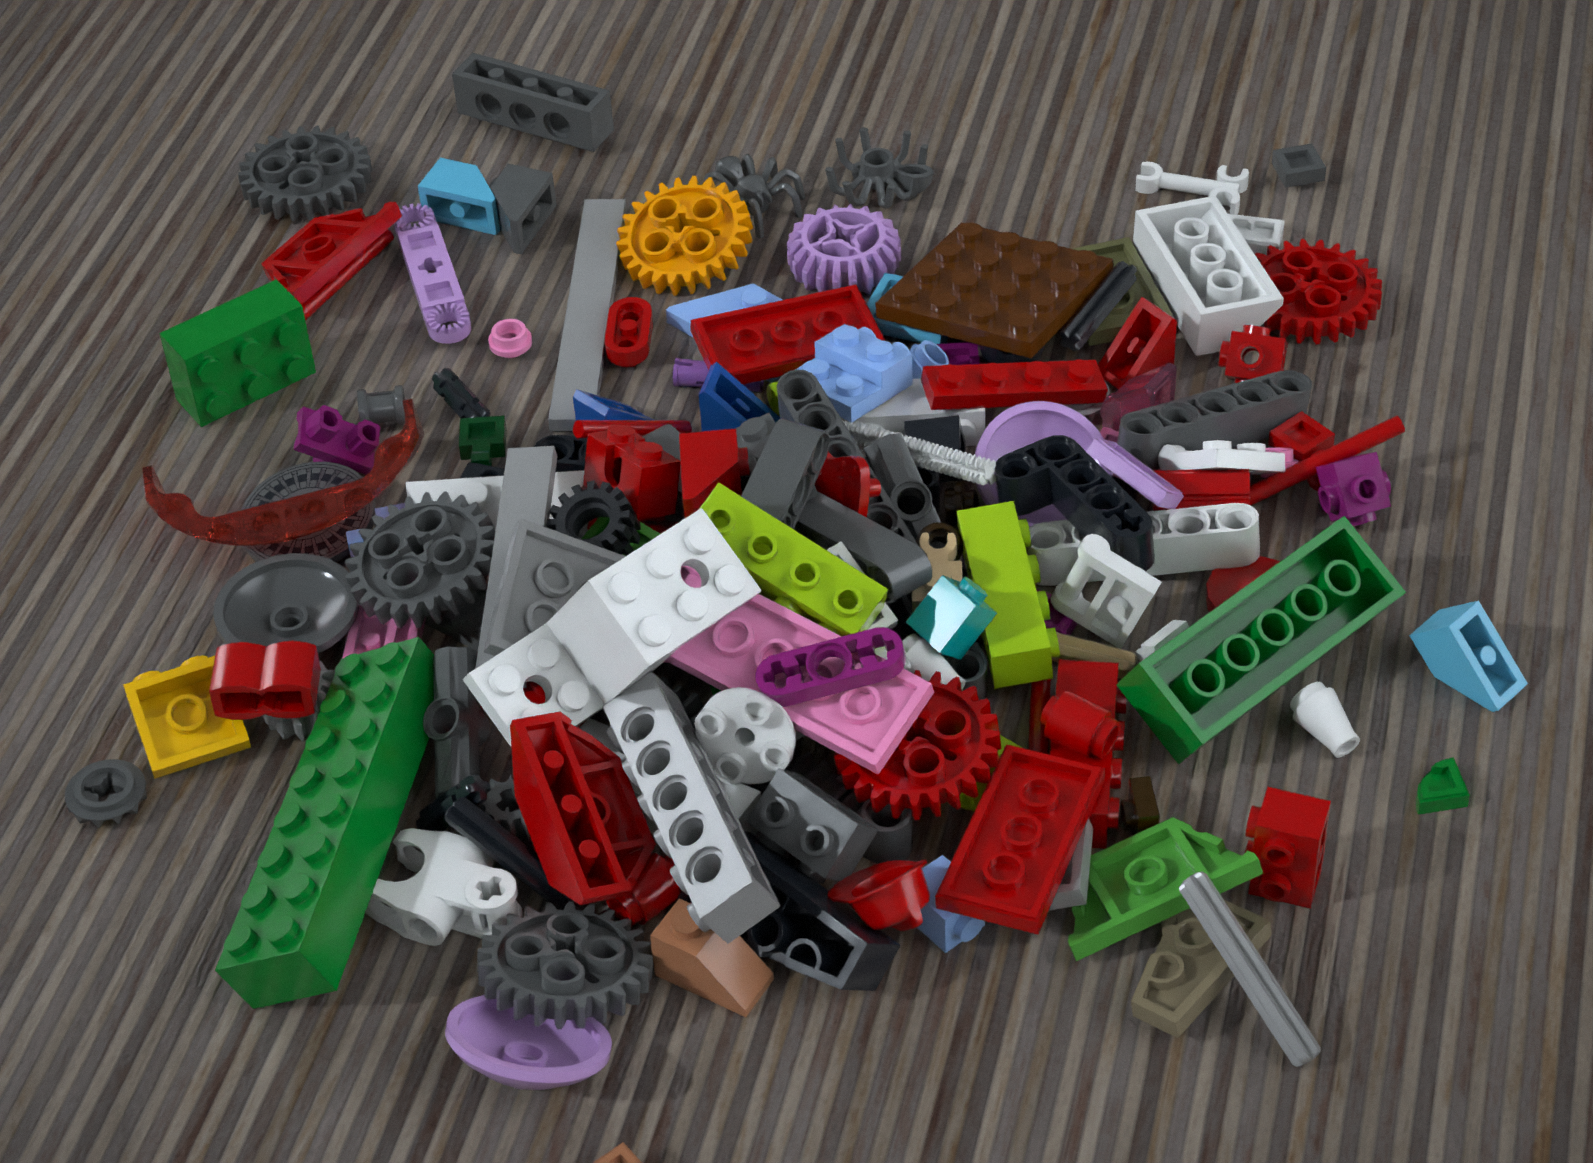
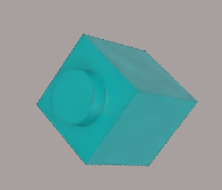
M942 575L906 623L939 653L961 660L996 616L997 612L984 602L988 594L975 582L967 577H964L960 582Z

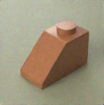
M678 899L650 935L655 976L747 1017L773 982L774 973L741 936H738L728 944L712 929L706 933L703 932L688 913L687 905L690 903Z

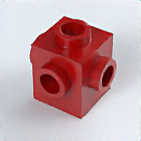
M1244 325L1243 332L1232 331L1230 341H1222L1219 367L1226 368L1225 376L1227 379L1235 380L1234 383L1283 371L1288 341L1286 338L1270 336L1271 329ZM1249 353H1259L1257 362L1254 364L1245 363Z

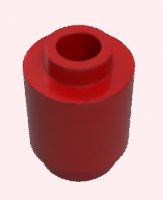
M1065 691L1060 697L1052 696L1045 705L1040 718V722L1045 725V737L1087 758L1095 755L1104 759L1112 750L1121 729V722L1112 718L1111 711L1070 691Z
M651 853L630 895L606 900L609 909L615 911V917L618 921L629 918L631 920V927L637 923L644 925L677 900L682 890L670 873V868L675 865L672 858Z

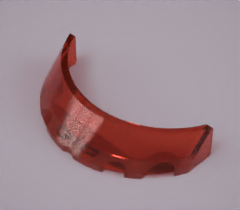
M411 398L403 400L405 411L404 428L400 433L387 438L379 444L375 451V462L372 470L359 480L221 516L206 517L196 512L191 499L185 494H166L153 466L150 465L143 467L145 499L149 507L173 528L208 542L253 546L293 540L321 531L348 518L382 495L401 476L414 458L424 437V431Z

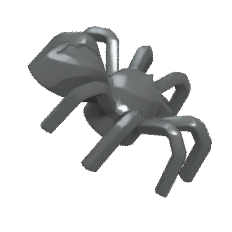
M865 127L859 129L864 153L861 155V161L852 164L847 158L843 139H835L839 160L848 170L852 171L854 180L851 183L849 181L842 182V188L838 186L834 169L831 167L825 169L830 190L840 196H846L849 204L853 206L863 205L867 200L870 189H875L877 191L878 204L884 209L892 206L894 193L904 201L915 199L918 193L924 191L931 184L934 174L933 169L926 165L928 145L926 144L920 147L918 164H900L908 155L910 131L903 132L901 150L894 159L892 152L887 149H871L868 128ZM863 182L864 187L860 198H854L853 190Z
M749 154L743 155L741 162L736 156L721 158L715 163V171L704 176V182L709 177H712L713 180L716 179L720 183H727L730 192L738 191L741 201H745L750 216L754 217L757 238L764 237L762 213L769 208V203L773 202L771 196L786 191L792 198L796 217H803L800 199H805V193L801 177L790 169H782L778 172L775 157H770L767 160L762 176L756 175L754 160ZM769 176H771L772 180L767 183ZM784 176H788L793 180L796 190L788 183L775 185Z

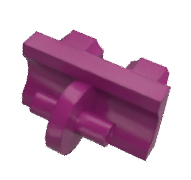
M325 405L321 406L318 410L303 406L297 412L298 432L294 443L295 451L312 456L313 462L337 463L365 475H368L374 469L375 450L379 445L380 426L377 423L365 419L357 424L342 420V416L337 409Z

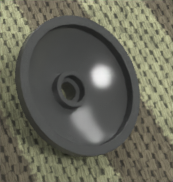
M305 553L276 555L250 564L230 578L216 598L213 614L219 637L224 644L249 642L266 647L277 642L301 641L316 645L318 654L322 653L346 635L358 615L359 605L351 593V587L345 578V575L349 572L343 566L328 558Z

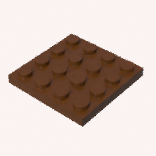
M961 222L875 303L876 318L1032 358L1080 309L1113 269V259L1096 255L1089 250L1078 251L1058 246L1051 241H1037L1020 237L1014 232H999L983 228L976 223Z

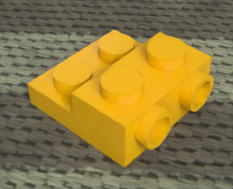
M195 656L184 661L180 667L164 672H144L136 676L132 682L123 684L154 779L251 748L243 720L225 719L214 714L209 689L215 656Z

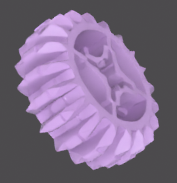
M834 204L830 210L818 208L816 215L804 214L803 222L794 223L793 232L789 234V240L787 241V261L796 282L804 283L806 290L817 289L818 292L857 284L860 292L871 294L873 286L877 287L884 273L895 274L896 269L899 268L901 240L898 236V230L893 227L892 220L884 219L882 212L870 213L868 206L855 209L852 204L847 208H838Z

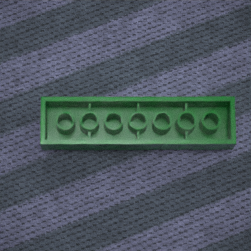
M420 637L398 643L392 642L381 648L360 654H350L342 658L335 668V675L326 697L321 703L320 712L311 734L306 740L305 749L296 771L290 779V786L274 819L273 828L264 850L258 858V865L247 892L241 900V907L230 934L224 942V949L215 968V971L252 1009L334 992L338 989L430 738L424 731L423 719L427 707L434 700L433 656L435 655Z

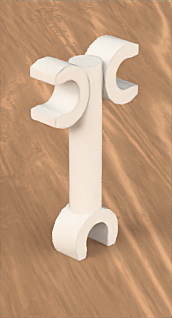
M1142 162L1141 175L1136 176V191L1150 194L1162 188L1208 197L1216 195L1222 205L1230 207V214L1237 215L1240 207L1239 194L1247 190L1249 171L1243 168L1239 176L1231 177L1226 175L1227 166L1221 165L1217 171V180L1163 172L1162 167L1154 162Z

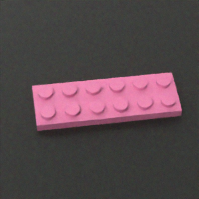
M682 566L680 573L683 581L691 587L700 588L701 577L698 572L691 567ZM757 594L744 605L682 645L665 661L721 691L737 687L759 691L755 680V673L757 667L765 658L842 636ZM858 652L851 653L855 669L862 668ZM875 654L878 662L886 660ZM837 657L826 658L818 665L817 673L826 678L835 677L843 671L845 662ZM806 665L801 666L800 669L804 683L810 682ZM903 669L896 677L890 680L783 708L789 715L796 731L868 770L879 774L934 694L932 683ZM785 673L775 675L774 684L776 688L786 686Z

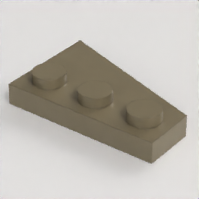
M1224 900L1258 951L1272 936L1270 920ZM1191 908L1165 919L1162 926L1160 943L1156 952L1150 954L1131 1000L1134 1017L1176 1038L1180 1037L1234 977L1231 969Z

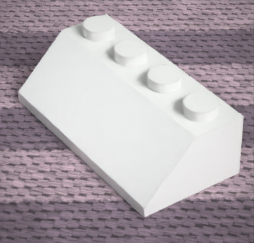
M1216 195L1136 210L1133 245L1172 312L1173 317L1177 320V326L1196 356L1219 352L1222 341H1230L1232 331L1243 332L1244 325L1261 326L1283 306V296Z

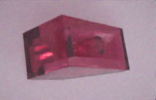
M1171 363L1162 365L1129 379L1117 392L1109 394L1100 410V416L1103 418L1102 428L1107 427L1119 432L1120 420L1123 415L1175 400L1177 366Z

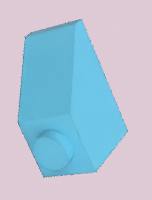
M439 158L418 185L421 206L427 205L428 208L431 207L435 219L439 223L497 235L500 232L496 198L477 165Z
M1479 600L1439 609L1409 635L1435 678L1491 712L1499 711L1528 684Z

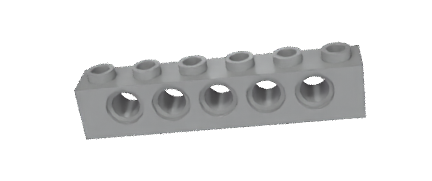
M650 671L603 706L611 724V727L606 732L615 747L627 759L622 763L626 775L642 792L637 797L639 805L658 827V830L653 833L656 842L663 852L672 858L675 864L670 868L673 879L680 889L689 895L692 901L687 905L688 913L703 932L706 933L712 929L729 944L779 908L780 904L701 742L696 737V732L679 697Z

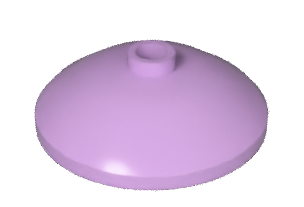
M1032 401L1010 407L996 416L979 439L975 455L977 457L981 456V458L985 457L986 460L989 458L991 461L995 460L996 462L1005 454L1053 435L1071 437L1087 451L1094 439L1104 438L1098 429L1079 412L1054 402ZM1095 460L1111 477L1113 476V472ZM996 482L992 485L988 483L984 486L976 483L986 505L998 504ZM1053 504L1030 514L1018 516V520L1027 519L1029 527L1042 522L1067 520Z
M485 995L465 1000L455 1006L448 1015L445 1029L447 1042L465 1064L498 1083L517 1089L545 1090L584 1081L605 1067L610 1058L612 1047L609 1032L593 1017L586 1018L585 1028H579L574 1020H566L563 1028L557 1029L554 1019H546L543 1024L537 1027L534 1026L533 1015L528 1014L518 1021L514 1020V1007L498 1011L497 998L486 999Z

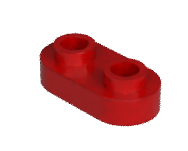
M626 297L617 300L610 306L605 333L606 356L611 363L622 367H633L648 357L653 329L652 307L649 302L638 297Z

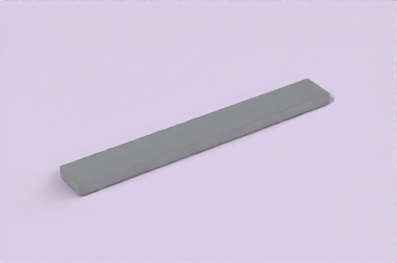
M626 199L584 200L548 417L550 431H573V425L576 421L573 396L576 389L598 396L600 394L606 354L605 333L608 312L614 300L620 252L616 242L621 239L617 228L625 226L622 216L627 212Z

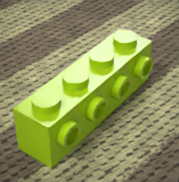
M721 483L716 485L700 507V509L702 508L760 587L762 591L758 594L840 636L868 630L884 608L888 592L886 587Z
M1014 501L957 511L958 530L963 540L962 554L968 578L988 594L984 602L997 612L996 616L981 633L994 689L1053 679L1052 658L1060 657V649L1055 628L1046 629L1044 620H1050V609L1046 591L1037 592L1035 587L1036 583H1041V576L1036 554L1027 555L1026 548L1032 546L1027 519L1018 520Z

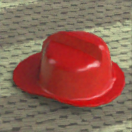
M894 860L864 868L835 884L828 891V898L834 902L849 903L872 930L893 927L898 931H906L917 928L923 922L921 909L930 900V892L922 869L927 860L917 862Z

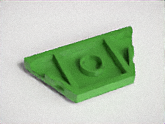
M1174 817L1091 855L1087 903L1072 906L1075 926L1074 934H1069L1068 943L1075 960L1078 961L1189 909L1190 906L1179 891V886L1189 876L1200 871L1205 872L1221 894L1263 874L1258 857L1255 853L1248 850L1243 856L1226 849L1223 839L1207 832H1197L1191 825Z

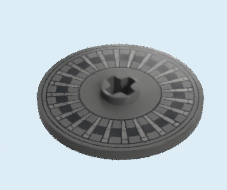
M332 462L302 463L273 474L251 492L239 514V536L245 550L256 562L268 557L291 553L313 554L338 562L350 554L346 531L371 529L373 526L372 516L375 515L376 504L369 484L355 470ZM307 514H310V515H311V517H309V518H307V519H304V518H303L304 515H307Z

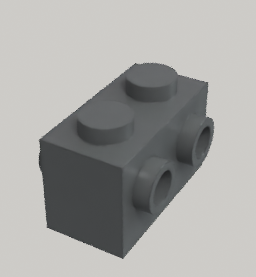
M780 768L746 821L761 832L758 840L763 845L781 855H785L788 851L800 860L797 868L802 873L824 884L826 879L841 881L851 875L879 830L801 774Z

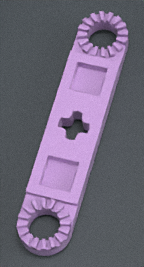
M417 203L416 207L413 204H409V208L406 205L402 206V210L400 209L402 217L394 223L395 234L429 336L438 343L451 344L465 339L471 332L470 316L434 212H432L431 207L428 208L427 205L422 207L419 203ZM419 221V226H417L416 223H413V227H411V222ZM445 322H457V324L453 323L452 328L450 324L448 325V328H446L445 325H442L441 327V324Z

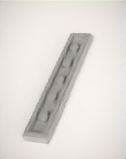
M554 446L508 448L475 669L494 657L483 651L513 528L520 518L546 527L547 519L550 517L549 511L551 509L558 457ZM524 682L523 688H527V682Z

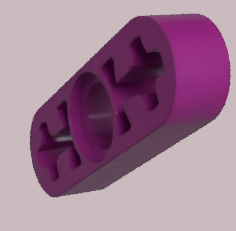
M877 627L771 655L765 658L757 667L755 680L760 692L779 703L782 707H787L890 680L903 670L906 663V654L902 640L895 631L889 628ZM885 646L888 659L878 662L875 657V649ZM858 652L862 668L855 669L851 653ZM829 657L842 659L845 662V667L839 675L826 678L817 673V667L824 659ZM805 665L811 680L804 683L800 669L801 666ZM785 673V687L776 688L774 684L776 674Z

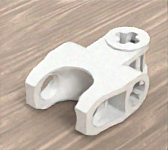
M415 828L401 830L393 843L397 849L398 861L409 870L417 872V874L399 882L377 879L365 912L371 918L393 929L404 938L432 946L440 945L451 929L482 939L483 935H492V925L494 923L507 926V914L511 913L523 918L522 907L516 901L518 895L516 880L511 873L503 869L492 868L493 858L464 836L447 831H429ZM413 846L420 849L421 852L417 851Z

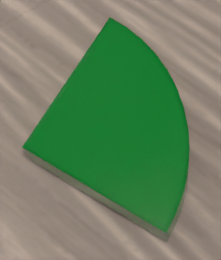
M1454 757L1435 763L1431 767V771L1419 783L1416 794V810L1418 815L1468 807L1470 794Z

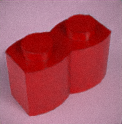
M292 640L277 642L267 647L249 642L229 643L217 647L209 689L215 716L231 720H246L257 718L264 714L286 719L301 718L314 714L321 672L316 645Z

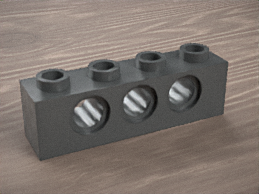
M472 53L452 73L457 111L460 114L592 152L614 131L610 90L477 53Z

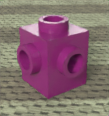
M1377 452L1357 455L1316 467L1321 485L1318 490L1319 501L1323 510L1329 514L1330 521H1336L1345 516L1352 526L1377 520L1375 511L1391 507L1389 499L1391 493L1390 480L1386 472L1381 469Z

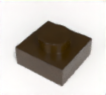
M1150 776L1129 778L1128 800L1120 801L1123 830L1132 831L1133 835L1159 824L1160 814Z

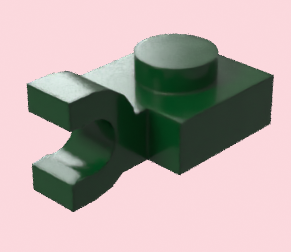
M505 415L460 418L458 445L460 459L471 460V463L493 466L492 458L506 457L507 428Z

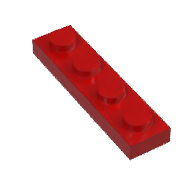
M1081 359L1071 361L923 366L920 379L931 410L1013 407L1032 401H1047L1062 405L1104 403L1108 391L1096 360Z

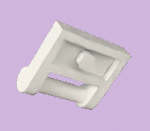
M1224 440L1204 441L1203 450L1195 451L1185 450L1180 445L1167 444L1160 449L1158 464L1161 470L1249 469L1250 475L1285 472V453L1266 452V444L1263 443L1237 444L1236 450L1232 449L1231 441Z
M1090 534L1084 537L1077 550L1078 559L1065 582L1059 583L1051 596V603L1060 613L1121 649L1162 582L1145 572L1142 568L1133 565L1112 552L1109 543L1102 536ZM1096 570L1106 576V579L1091 603L1083 598L1082 590L1093 571Z

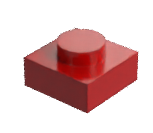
M1301 411L1269 431L1268 445L1270 447L1292 448L1293 459L1300 462L1311 457L1318 450L1334 446L1335 433Z

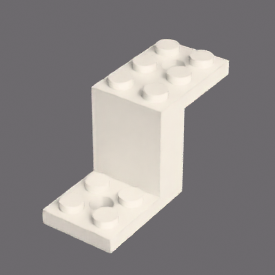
M701 508L588 580L546 624L468 673L463 681L510 747V724L514 719L561 711L572 720L571 724L577 727L601 711L604 705L650 671L653 672L682 645L744 605L762 590ZM682 566L691 567L698 572L701 577L700 588L691 587L683 581L680 573ZM531 681L539 684L545 692V703L535 704L528 700L523 691L524 682Z

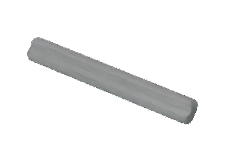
M1200 871L1186 878L1179 886L1180 893L1292 1065L1299 1067L1312 1061L1321 1052V1047L1209 876L1205 872Z

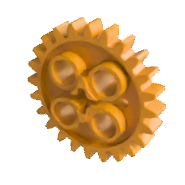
M696 176L691 177L688 185H683L680 178L677 177L674 181V187L669 189L661 182L659 183L660 193L654 195L649 191H645L644 195L647 201L644 204L634 201L631 203L635 214H623L622 218L626 226L617 228L621 240L616 242L625 270L628 269L633 281L639 279L644 289L653 284L657 294H661L667 286H670L673 296H677L681 287L687 286L690 294H694L696 284L699 283L710 289V278L715 276L720 280H726L723 270L726 267L737 270L739 266L736 257H747L748 252L745 244L753 242L750 230L753 229V224L745 201H741L737 190L730 192L725 182L715 187L712 177L706 179L702 185H699Z

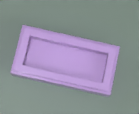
M1101 438L1094 439L1086 451L1087 454L1158 507L1176 509L1184 497L1180 490L1116 442Z

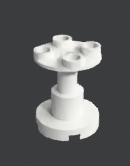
M744 687L730 688L715 694L695 718L696 737L701 742L718 779L730 785L739 782L744 784H761L771 781L779 768L785 770L792 760L796 740L805 736L794 729L789 715L779 703L762 692Z

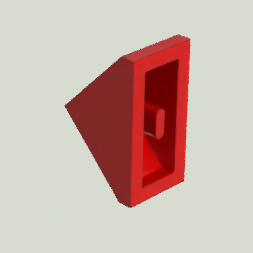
M1141 297L1098 364L1103 378L1124 394L1130 395L1172 370L1175 361L1177 320L1146 298Z

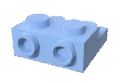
M846 324L837 327L831 333L814 342L815 358L797 368L798 370H806L817 378L839 416L849 422H854L913 385L912 353H910L909 349L901 342L891 344L876 338L873 331L867 327L857 329Z

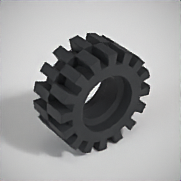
M588 481L587 490L584 491L577 484L571 487L574 492L573 496L569 498L563 493L558 497L562 504L561 507L552 505L549 512L554 519H547L546 527L579 539L578 534L589 521L599 517H609V524L600 534L589 539L580 540L621 555L625 554L626 556L634 551L630 543L639 544L640 535L637 530H641V525L637 515L623 492L618 487L613 489L610 483L603 481L599 488L595 481Z

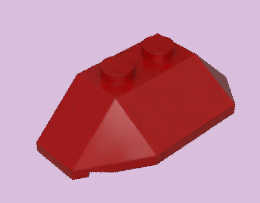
M561 711L514 719L510 724L515 798L549 885L580 905L630 895L656 844L629 778L622 767L620 757L591 734L572 725V720Z

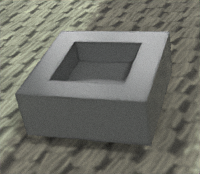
M1312 143L1273 150L1272 165L1285 188L1325 181L1326 166Z

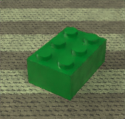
M277 279L159 333L176 400L200 427L316 373L303 306Z

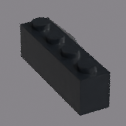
M744 831L780 907L741 934L742 939L758 956L767 957L785 964L787 968L838 989L875 991L901 945L883 931L869 928L856 911L847 904L830 900L827 889L802 873L782 855L763 845L754 834ZM683 891L680 892L677 900L682 899L688 903L692 902L689 895Z

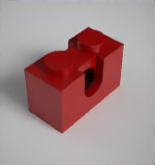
M611 425L606 431L588 433L583 480L584 487L587 488L588 481H595L599 488L603 481L610 483L613 489L618 487L628 499L638 520L675 514L680 460L664 451L661 445L654 442H646L645 438L635 433L634 428L627 425Z

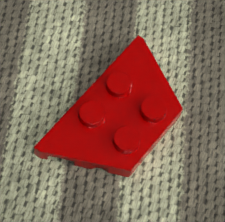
M388 202L384 204L383 208L376 215L365 216L362 208L341 214L315 217L264 260L261 265L270 281L277 279L302 305L325 284L334 281L339 276V272L351 261L360 258L365 253V249L398 221L402 214L397 202Z

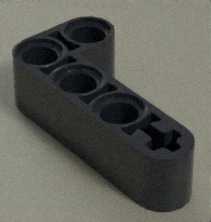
M1064 435L1049 436L1005 454L996 461L994 473L996 476L998 503L1014 501L1017 516L1030 514L1053 504L1084 537L1090 534L1102 536L1109 543L1112 552L1133 565L1142 568L1144 571L1149 570L1153 566L1155 553L1151 517L1074 439Z

